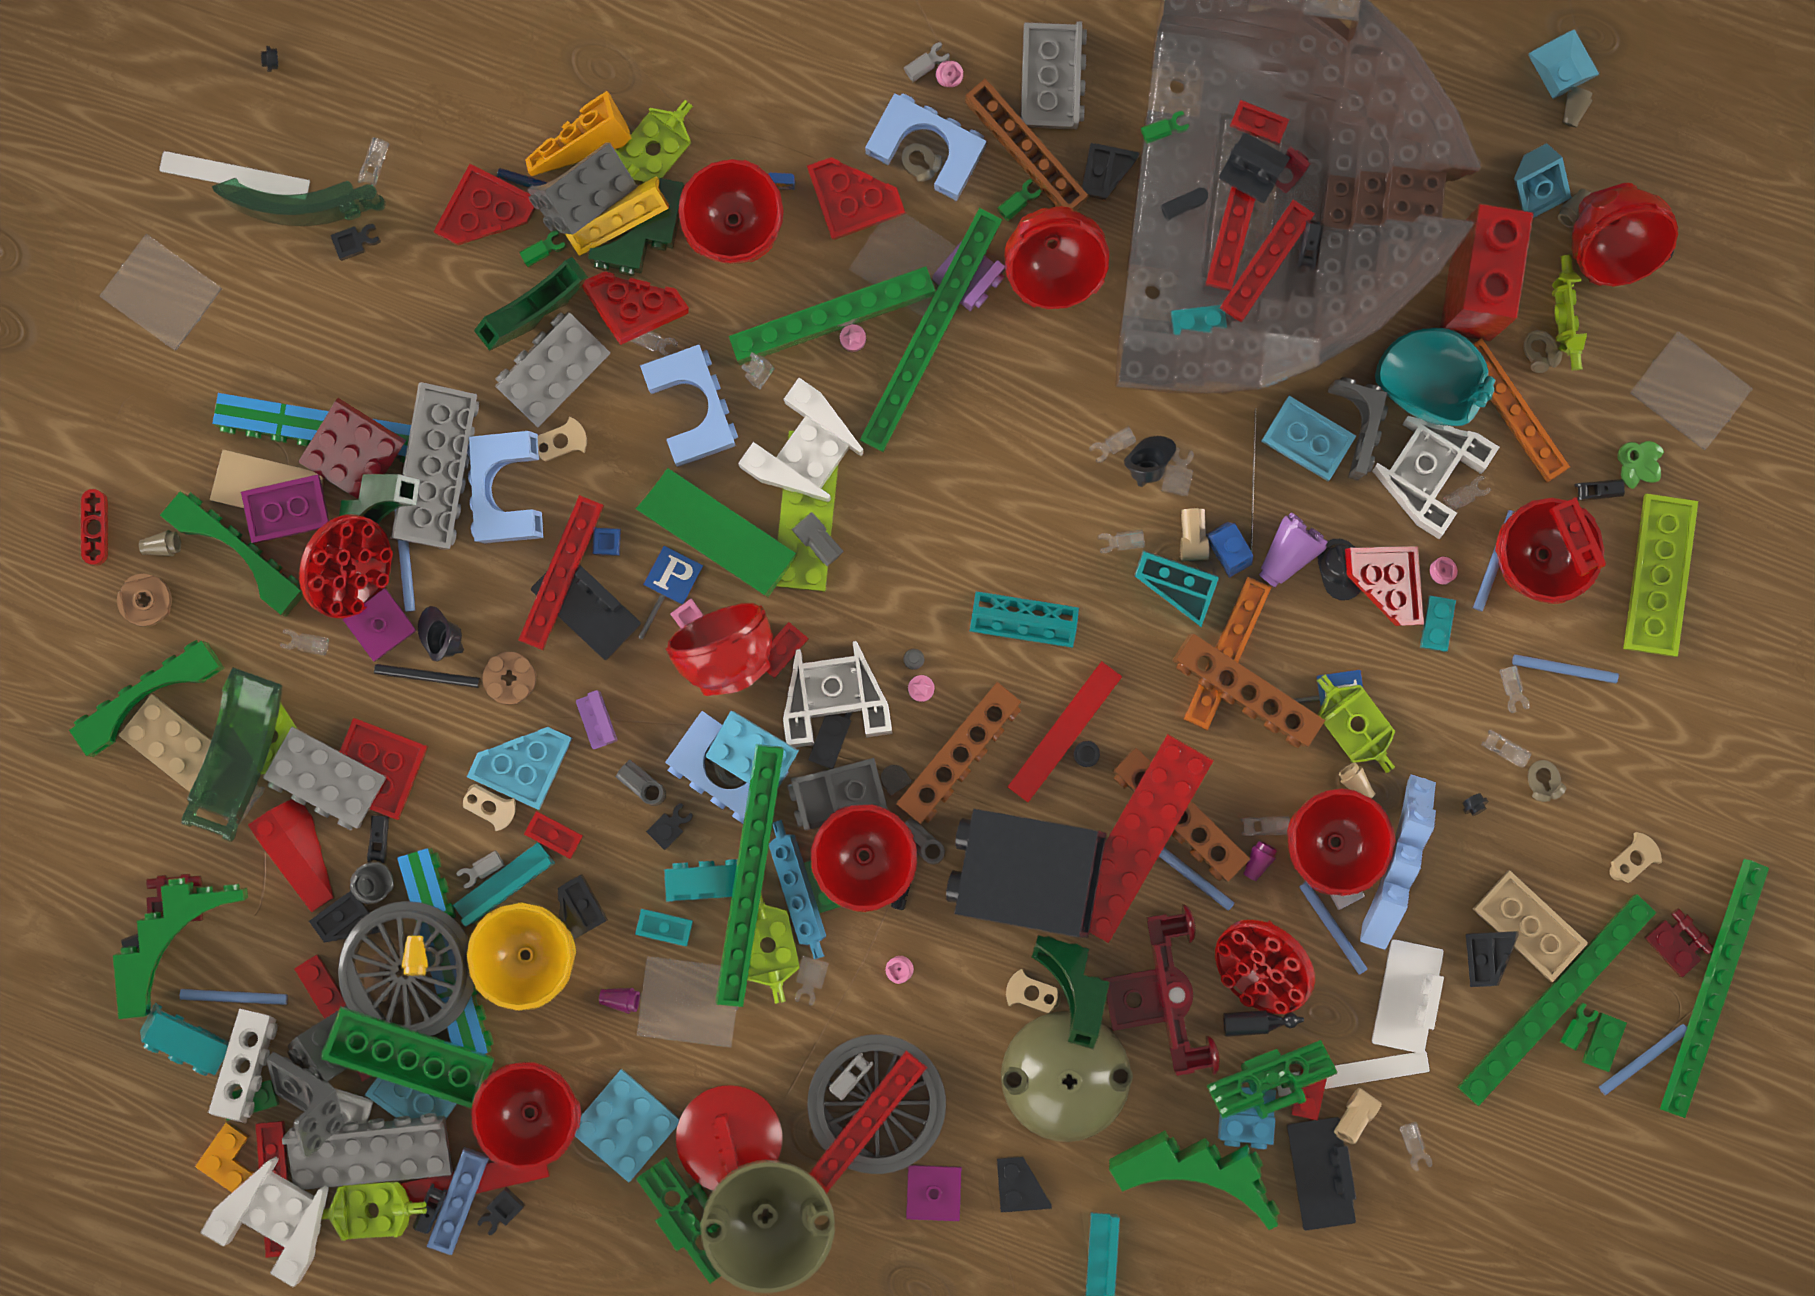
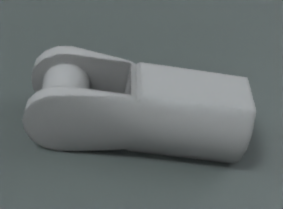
M861 1052L828 1088L840 1100L846 1097L873 1065L872 1062L868 1063L861 1057L863 1055ZM854 1065L862 1071L857 1077L850 1071Z

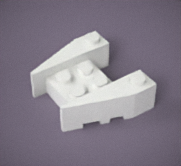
M798 378L785 396L784 401L786 405L804 417L802 422L777 457H774L753 442L738 464L741 469L761 483L829 502L831 496L821 489L849 448L860 456L863 455V448L821 392L801 378Z
M1408 416L1402 425L1414 432L1409 442L1390 470L1377 463L1372 472L1417 526L1440 539L1457 514V512L1435 499L1459 461L1482 474L1500 447L1478 433L1455 429L1451 426L1436 425Z
M857 641L853 642L855 656L803 663L801 650H796L783 717L786 743L796 748L814 745L811 718L855 711L863 712L866 737L892 734L888 703Z
M275 1157L265 1163L213 1210L201 1233L225 1246L233 1240L242 1223L285 1247L270 1274L294 1287L301 1282L314 1259L315 1246L320 1232V1223L329 1187L325 1185L318 1190L315 1196L311 1195L272 1172L279 1161V1158Z

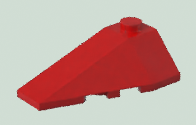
M290 799L270 809L248 824L263 849L311 912H314L335 898L322 857L320 841H318L314 827V819L305 805Z

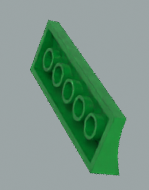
M669 468L666 469L652 490L635 508L767 598H769L797 556L794 551Z
M342 1006L339 1009L321 1056L323 1060L471 1109L475 1094L481 1084L488 1078L494 1062V1057Z

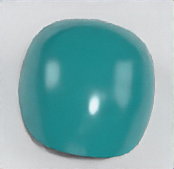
M1445 328L1421 329L1411 331L1399 337L1385 350L1375 372L1376 383L1384 392H1387V396L1406 412L1436 425L1463 426L1469 423L1475 417L1479 408L1486 406L1487 401L1492 398L1495 390L1493 387L1495 379L1488 376L1487 363L1480 351L1461 334Z

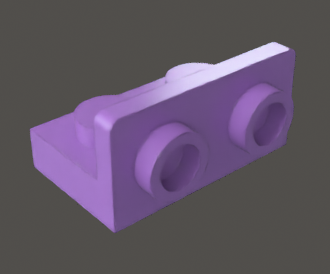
M596 690L587 693L588 696L577 699L576 704L591 747L597 749L617 742L618 740L601 692Z

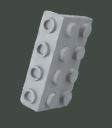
M1077 21L1076 25L1024 23L1021 119L1029 128L1078 129L1079 121H1084V106L1080 105V96L1085 95V80H1081V70L1086 68V55L1081 54L1082 45H1086L1087 29H1082V22Z
M560 312L550 322L553 327L547 333L544 331L540 332L532 341L534 346L528 352L524 349L514 359V362L517 364L510 371L505 368L496 377L498 383L495 387L536 427H539L610 354L570 312H567L565 315Z
M291 727L263 778L269 781L267 786L280 793H282L283 789L292 793L291 799L302 805L309 802L316 806L315 812L327 818L331 814L339 819V825L352 830L353 827H361L362 821L384 783L386 776L306 733Z

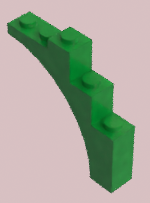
M185 878L169 879V884L161 886L164 916H161V912L145 913V918L137 921L139 950L137 951V946L120 948L121 952L113 955L118 1019L146 1017L151 1013V991L155 972L163 953L174 937L191 920L205 911L223 904L247 899V887L240 888L239 883L223 885V890H213V886L197 887V892H194L193 882H185Z
M1164 1130L1109 1159V1171L1122 1192L1140 1184L1159 1180H1189L1205 1183L1222 1189L1241 1200L1258 1215L1268 1230L1278 1226L1277 1215L1280 1214L1274 1200L1269 1201L1265 1193L1267 1191L1260 1179V1167L1263 1166V1163L1257 1152L1252 1153L1248 1145L1221 1157L1216 1145H1210L1207 1138H1204L1180 1151L1175 1138H1169Z

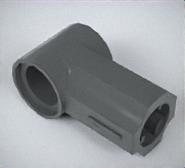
M811 512L792 528V531L806 547L809 546L823 564L829 566L844 551L826 532L827 529L821 521Z
M630 759L615 776L639 796L643 802L651 806L662 804L666 798V790L663 785L659 784ZM656 786L660 792L659 797L656 800L650 801L647 798V791L650 787Z
M910 817L905 824L913 834L917 854L929 864L940 863L945 857L944 846ZM930 845L938 846L941 851L939 857L929 859L926 856L927 847Z

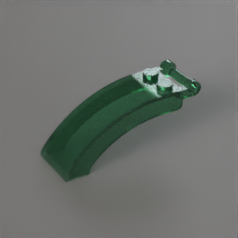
M232 178L212 186L213 191L225 203L237 211L265 222L287 226H315L336 222L345 218L346 220H353L360 217L364 211L370 209L381 211L386 205L384 198L378 195L373 185L367 184L354 189L349 181H344L319 191L294 195L258 191L242 185L237 178Z
M232 667L222 688L220 711L209 749L187 798L189 803L182 816L181 823L188 827L193 825L221 835L224 840L230 842L234 840L239 823L259 781L271 746L281 702V684ZM199 808L227 818L229 821L224 826L199 817L196 813Z

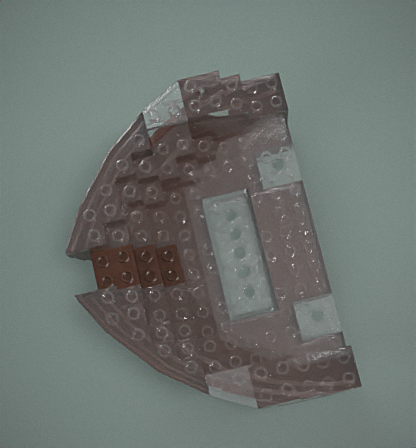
M1161 0L1151 63L1152 77L1148 111L1144 126L1165 118L1169 120L1174 113L1184 111V116L1178 118L1176 123L1180 126L1189 124V129L1183 133L1174 131L1172 135L1146 144L1144 138H1142L1127 263L1128 277L1124 311L1120 322L1117 346L1115 386L1165 393L1229 394L1238 391L1262 389L1315 368L1378 331L1441 271L1474 225V222L1442 218L1445 182H1453L1466 175H1473L1480 169V163L1459 113L1413 43L1369 0ZM1339 19L1352 20L1350 29ZM1174 81H1179L1183 84L1184 91L1178 94L1173 93L1170 89V84ZM1240 100L1290 119L1279 146L1258 137H1253L1286 154L1290 147L1294 150H1299L1308 158V162L1311 164L1307 172L1287 194L1274 186L1265 203L1255 199L1243 245L1244 254L1240 256L1232 288L1292 200L1297 201L1315 213L1311 220L1324 223L1315 270H1311V267L1307 266L1297 267L1304 235L1303 231L1242 322L1225 313L1227 328L1212 327L1210 332L1182 329L1179 335L1173 334L1171 311L1222 305L1230 293L1226 290L1206 286L1205 283L1231 189L1229 184L1219 179V175L1228 161L1235 144L1238 143L1242 134L1245 133L1230 127ZM1284 169L1278 180L1282 183H1289L1293 178L1292 172ZM1199 187L1205 188L1208 191V199L1202 206L1170 221H1166L1160 208L1162 204ZM1305 249L1304 255L1313 257L1314 251ZM1148 286H1156L1160 291V296L1156 299H1150L1146 296L1145 289Z

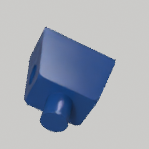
M1226 522L1206 534L1211 548L1229 578L1252 565L1253 554L1235 523Z

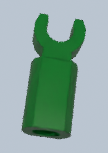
M1184 111L1174 113L1169 120L1165 118L1141 127L1145 143L1149 144L1168 137L1174 131L1177 133L1186 132L1189 129V124L1180 126L1176 123L1178 118L1184 116Z
M1031 179L1024 182L1020 192L1016 191L997 207L998 212L1007 222L1025 208L1029 200H1036L1041 195L1040 189L1035 193L1028 192L1027 188L1033 182Z
M557 230L550 232L545 241L541 239L519 252L527 267L550 256L552 251L561 252L566 248L564 242L559 245L553 244L554 238L560 235Z
M1580 1003L1577 1006V1017L1572 1019L1560 1040L1562 1044L1575 1051L1589 1028L1587 1027L1588 1023L1593 1022L1598 1016V1011L1593 1010L1586 1017L1583 1013L1586 1007L1585 1003Z

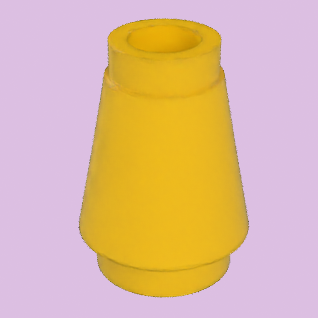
M407 936L401 966L404 969V975H426L428 962L423 936Z

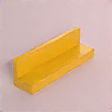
M656 176L637 186V188L575 234H565L578 255L580 256L590 251V248H595L667 210L669 204L658 188L660 182L658 177Z

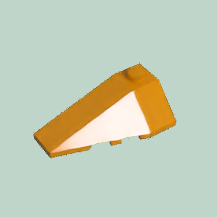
M608 91L579 110L582 113L581 116L572 124L567 121L561 126L563 130L555 139L548 138L525 159L528 173L531 176L580 162L605 143H611L615 150L622 148L632 139L628 125Z

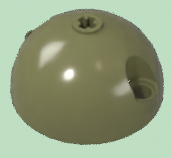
M1070 1011L1048 1013L1026 1024L1010 1042L1001 1068L1002 1091L1013 1115L1032 1133L1042 1138L1060 1142L1084 1140L1106 1129L1122 1111L1133 1080L1125 1048L1115 1033L1104 1023L1101 1022L1099 1037L1094 1049L1068 1043ZM1117 1069H1124L1127 1073L1125 1081L1121 1083L1113 1080V1073ZM1012 1072L1019 1073L1021 1075L1020 1083L1017 1086L1008 1085L1006 1082L1008 1074ZM1066 1074H1071L1076 1079V1083H1072V1087L1068 1088L1062 1082V1078H1066Z
M762 1160L740 1166L718 1183L706 1203L700 1227L707 1257L723 1278L744 1290L757 1293H774L785 1291L801 1284L819 1269L831 1249L835 1232V1220L828 1196L811 1175L790 1163L777 1160ZM762 1209H768L767 1216H761ZM824 1215L828 1217L827 1222L822 1225L814 1223L818 1216ZM711 1223L720 1225L719 1230L716 1232H709L706 1228Z

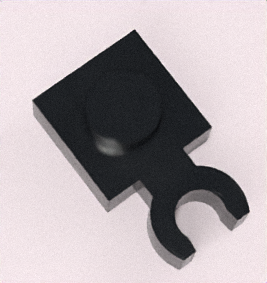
M368 224L359 233L357 228L353 226L330 235L339 260L343 261L365 253L363 247L365 244L372 246L381 242L379 237L368 238L369 232L376 230V226Z
M682 803L674 808L671 818L664 813L646 831L664 850L684 832L679 825L681 823H688L694 816L692 813L686 818L679 816V810L684 806Z
M505 1187L486 1207L491 1213L483 1214L477 1224L480 1226L485 1221L491 1222L492 1227L487 1234L492 1235L499 1227V1221L506 1226L524 1208L525 1203L510 1189Z

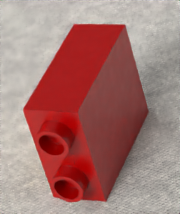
M1479 204L1463 222L1472 224V227L1451 255L1440 328L1450 329L1464 337L1482 338L1483 340L1491 341L1517 319L1533 218L1532 212Z

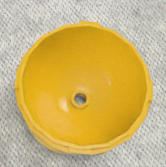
M527 903L501 906L489 912L473 931L468 943L467 952L470 977L476 986L475 988L486 1000L491 1001L497 1006L518 1011L538 1008L550 1002L558 995L569 981L576 956L573 936L565 924L549 910ZM524 950H528L531 954L528 960L522 958L521 954Z

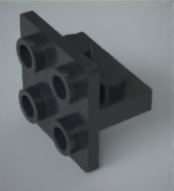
M1243 133L1238 143L1232 149L1229 159L1219 175V179L1261 203H1265L1290 158L1253 136Z

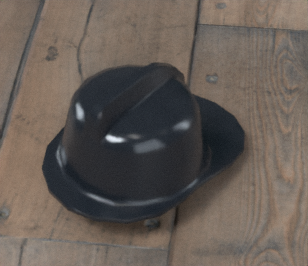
M1152 436L1139 442L1131 453L1126 456L1124 465L1130 470L1131 476L1137 481L1139 487H1143L1147 483L1157 482L1163 477L1166 465L1176 452V444L1168 437Z
M1331 539L1326 544L1327 548L1317 556L1323 585L1327 593L1333 598L1340 601L1350 600L1362 591L1347 576L1345 549L1355 548V546L1344 539Z
M429 606L425 608L418 621V636L432 661L438 662L443 657H452L456 653H463L464 647L461 643L462 632L459 626L448 621L437 607Z

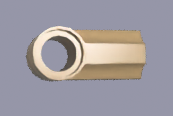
M1184 509L1181 511L1183 537L1180 540L1181 561L1208 560L1209 542L1205 532V509Z
M1358 1088L1348 1100L1346 1105L1348 1109L1341 1118L1334 1133L1342 1141L1352 1145L1355 1144L1367 1123L1378 1113L1382 1103L1361 1088Z

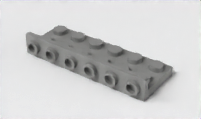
M423 382L419 383L403 469V476L420 479L416 506H404L396 509L391 538L439 547V549L444 550L450 549V546L454 545L456 540L454 523L455 519L459 518L461 512V504H458L459 495L463 493L466 483L465 478H463L464 468L468 467L470 457L467 455L469 437L474 436L475 429L472 427L473 417L477 416L479 410V402L476 401L477 394Z
M435 1113L424 1114L420 1118L410 1119V1116H400L395 1118L394 1121H384V1119L378 1118L364 1124H358L357 1121L345 1122L337 1133L327 1139L320 1149L313 1152L309 1157L301 1154L295 1127L289 1129L282 1138V1143L287 1144L293 1184L303 1190L322 1188L325 1185L327 1187L446 1176L451 1175L453 1172L445 1115L437 1116Z

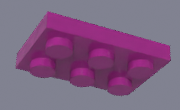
M318 474L241 492L251 543L253 544L317 530L330 521L320 475Z

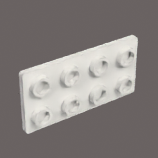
M1395 939L1391 940L1372 1043L1421 1054L1425 1052L1428 1031L1435 1027L1444 977L1439 976L1444 953L1442 949Z

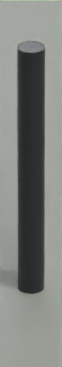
M375 664L374 674L474 688H479L480 678L381 664Z

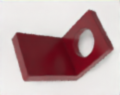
M1292 147L1285 154L1290 159L1284 169L1290 170L1293 178L1289 183H1282L1277 180L1275 184L1285 194L1307 172L1311 164L1301 151L1294 150Z

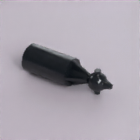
M1266 1010L1223 1013L1225 1037L1268 1034L1282 1025L1291 1029L1304 1022L1303 1017H1299L1292 1012L1285 1014L1284 1017L1267 1013Z

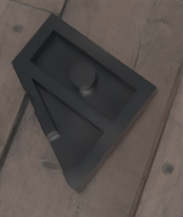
M1091 143L1082 189L1088 194V197L1106 200L1136 162L1140 152Z
M583 874L558 887V901L560 902L559 920L565 924L574 940L608 921Z
M350 890L312 918L309 923L324 943L347 939L356 924L368 915L370 911L363 902L355 898ZM379 927L374 929L369 935L381 933Z
M1519 931L1466 934L1470 987L1498 986L1500 984L1519 936Z
M1023 1156L997 1158L1001 1212L1052 1209L1049 1199Z

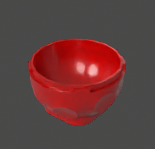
M735 159L713 162L695 173L684 186L680 195L678 210L682 231L693 250L708 259L725 264L754 262L769 252L778 237L784 216L781 193L770 175L754 163ZM735 216L738 218V222L731 224L729 219Z
M1621 183L1592 192L1584 197L1579 204V217L1572 231V252L1581 273L1588 278L1589 282L1599 286L1606 285L1612 287L1632 284L1651 275L1671 257L1679 234L1678 225L1672 209L1661 197L1638 189L1632 183Z
M1070 207L1043 208L1024 216L1008 239L1005 248L1006 276L1013 291L1022 298L1023 302L1034 308L1038 306L1045 309L1069 308L1085 301L1093 293L1096 294L1105 283L1104 279L1109 269L1110 251L1102 229L1094 220L1072 210Z
M1553 497L1534 500L1517 509L1501 526L1495 549L1500 569L1507 584L1523 596L1547 604L1564 603L1585 593L1595 583L1601 572V568H1594L1589 570V574L1582 577L1576 572L1571 555L1550 512L1551 508L1566 502V500ZM1581 507L1604 557L1605 550L1602 534L1595 521L1596 519L1585 508ZM1540 550L1545 551V559L1539 557L1538 552ZM1589 550L1581 553L1584 560L1591 558Z
M740 603L710 612L688 623L668 641V647L665 649L678 672L691 684L699 687L704 696L730 694L749 687L771 667L768 658L773 635L768 617L762 605Z
M1335 789L1313 796L1295 812L1287 830L1288 848L1294 868L1310 887L1327 895L1345 896L1359 894L1369 889L1385 875L1394 856L1395 833L1388 815L1376 801L1355 790ZM1334 837L1340 841L1337 847L1331 845V840Z
M876 805L846 806L832 813L814 837L811 848L812 872L825 895L843 908L857 912L878 910L902 896L914 879L917 867L916 843L909 827L897 815L887 809ZM865 850L869 853L867 860L860 859L859 853Z
M533 1062L508 1064L493 1072L481 1084L475 1094L472 1105V1130L481 1149L492 1161L502 1167L514 1170L539 1169L557 1160L569 1148L580 1126V1103L568 1082L552 1068ZM527 1108L534 1109L535 1115L533 1117L527 1116Z

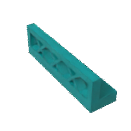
M976 591L970 632L1073 648L1079 607ZM979 602L991 603L993 607H980ZM1013 606L1017 607L1019 611L1011 612L1006 608ZM1038 610L1044 612L1045 615L1037 616L1032 612ZM1061 614L1072 616V621L1062 620L1058 616Z
M536 843L453 905L463 918L461 922L465 927L474 924L555 864L542 844Z
M1091 1212L1086 1296H1115L1120 1221L1118 1214Z

